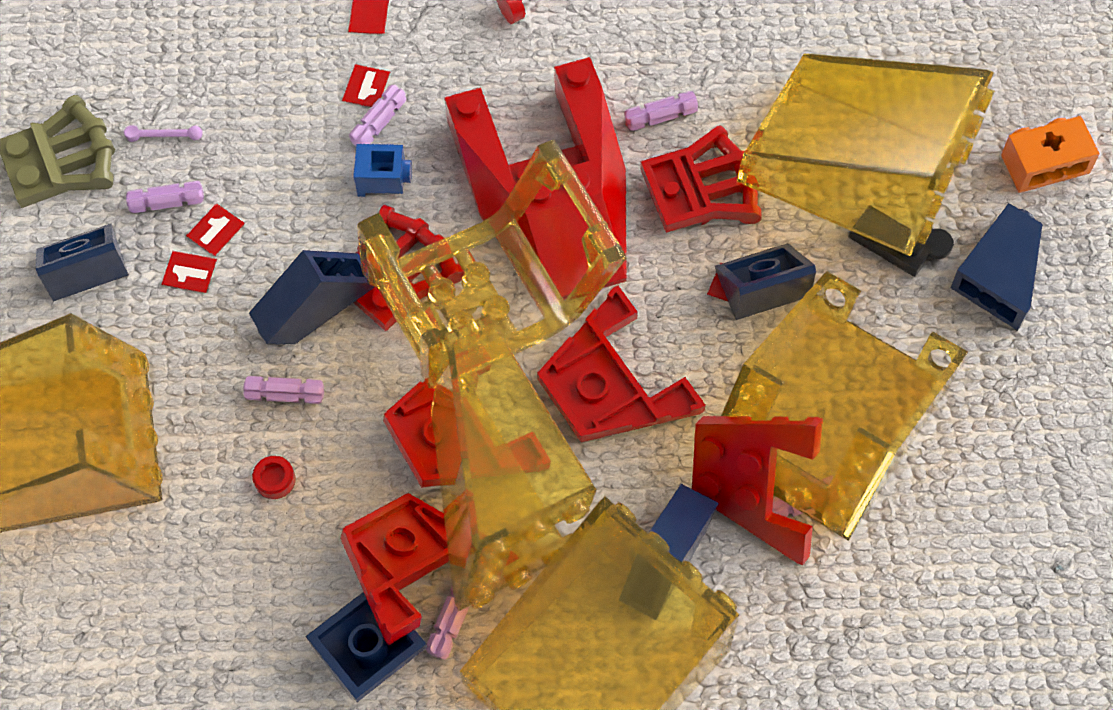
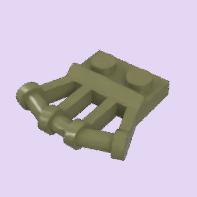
M79 95L68 97L63 103L62 109L44 123H30L31 128L0 139V155L15 197L21 208L67 191L109 189L113 186L114 175L110 170L111 157L115 152L112 141L105 136L107 128L104 120L96 118L86 108V102ZM75 119L82 124V127L54 136ZM89 141L92 142L89 148L59 159L56 157V154ZM95 163V170L91 174L64 175Z

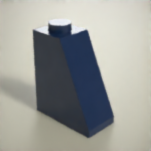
M1008 203L958 268L950 288L1018 331L1031 308L1043 224L1036 220L1030 212L1018 209Z
M302 250L253 307L249 315L266 344H296L372 290L377 282L358 253Z
M680 484L643 540L619 600L657 620L703 539L718 506V502Z

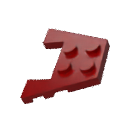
M619 285L611 289L607 294L606 300L598 309L594 308L586 317L582 327L573 337L569 336L537 372V380L580 442L700 415L705 412L706 404L686 377L652 397H648L606 338L607 336L638 318V311Z
M474 336L462 343L461 349L452 357L444 359L433 374L424 382L420 381L384 413L383 422L421 488L540 473L549 470L551 462L533 433L498 449H494L457 386L490 372L491 363Z
M703 416L695 424L692 489L718 502L716 508L718 512L797 564L804 565L810 557L813 526L772 511L777 449L813 460L820 452L823 418L807 417L804 421H789L787 416H774L771 420H751V416Z
M406 493L343 527L340 538L381 633L389 645L420 627L422 615L399 590L456 557H460L487 585H490L515 570L519 558L507 549L504 553H501L487 545L488 538L477 532L468 534L452 524L453 518L410 493Z

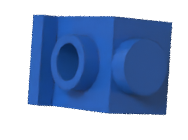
M356 144L353 178L358 197H366V193L403 194L404 183H411L412 161L405 160L403 145Z

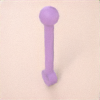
M130 125L124 130V135L130 142H135L140 137H189L192 140H199L203 135L202 129L199 126H191L189 129L139 130L137 126Z

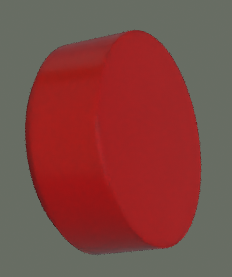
M496 0L501 13L510 24L525 18L526 12L522 0Z
M281 456L263 458L256 464L252 473L253 483L257 491L268 499L285 497L292 491L296 481L292 465Z

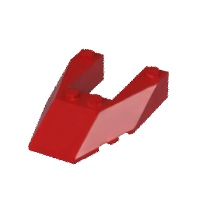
M591 57L554 67L555 94L575 146L513 164H508L481 87L444 97L447 122L480 217L487 221L495 230L502 244L507 250L513 252L522 263V268L551 303L626 282L627 279L626 168L603 88Z

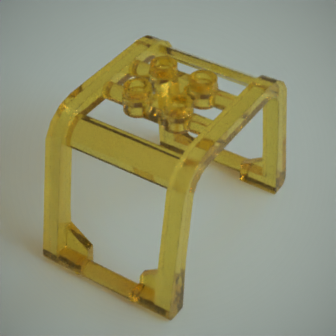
M555 140L547 141L536 147L522 176L502 208L493 216L401 258H398L400 248L380 213L360 221L357 225L362 273L369 285L379 289L420 360L421 375L428 388L432 389L458 382L556 335L582 315L627 259L626 254L608 227V223L603 219ZM563 184L589 227L581 239L589 269L565 301L517 223L543 185L554 191ZM495 237L544 317L543 320L520 331L516 330L508 316L510 310L508 301L498 295L491 283L488 267L481 262H476L469 250ZM454 256L464 271L461 282L463 290L457 296H455L456 288L454 283L450 279L442 277L435 264ZM417 272H421L429 286L428 301L421 303L407 279L408 276ZM479 307H482L481 319L483 323L489 327H497L503 337L485 347L482 346L473 331L475 319L471 314L475 313ZM435 309L440 310L448 323L447 328ZM450 340L455 343H462L468 355L444 365Z

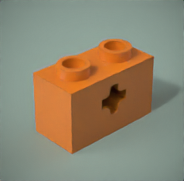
M1082 116L1070 119L1057 118L1047 125L1030 129L1029 127L1018 129L1008 136L1001 154L1018 193L1090 174L1100 155Z

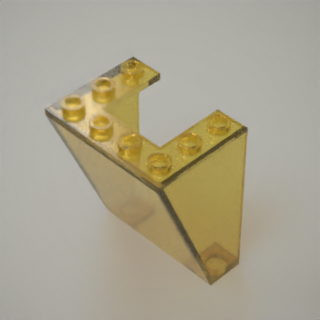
M804 53L743 153L737 182L911 256L917 242L925 244L931 233L934 222L928 220V218L935 219L944 200V197L938 195V192L943 194L946 192L955 167L959 166L960 163L965 165L974 143L968 141V139L975 140L984 121V117L979 116L978 113L979 111L986 113L995 93L994 90L989 89L994 72L987 69Z
M826 271L743 364L721 416H751V420H771L774 416H787L789 421H804L807 417L823 418L820 452L813 460L777 449L774 496L849 541L951 385L968 351L932 331L917 360L848 321L861 290ZM836 289L840 291L845 298V305L835 306L831 304L826 297V290ZM936 349L945 351L951 358V363L948 367L937 365L931 357V351Z
M72 313L0 342V533L156 503L163 500L161 490L163 476L158 465L156 448L158 436L153 423L152 409L154 401L149 390L148 359L144 352Z
M487 314L445 333L431 406L454 603L458 611L470 605L473 609H478L491 602L496 596L494 593L508 586L511 590H515L528 583L533 578V573L545 567L548 571H552L565 564L570 559L569 555L576 539L572 532L562 537L555 524L563 520L567 524H571L583 518L589 513V507L597 491L492 319Z
M604 496L459 671L462 684L490 710H676L730 652L740 615L735 611L737 606L727 594L721 590L714 592L702 582V574L694 565L686 560L679 562L668 552L670 548L662 537L653 531L646 533L635 523L637 521L635 515L624 504L620 502L613 504Z

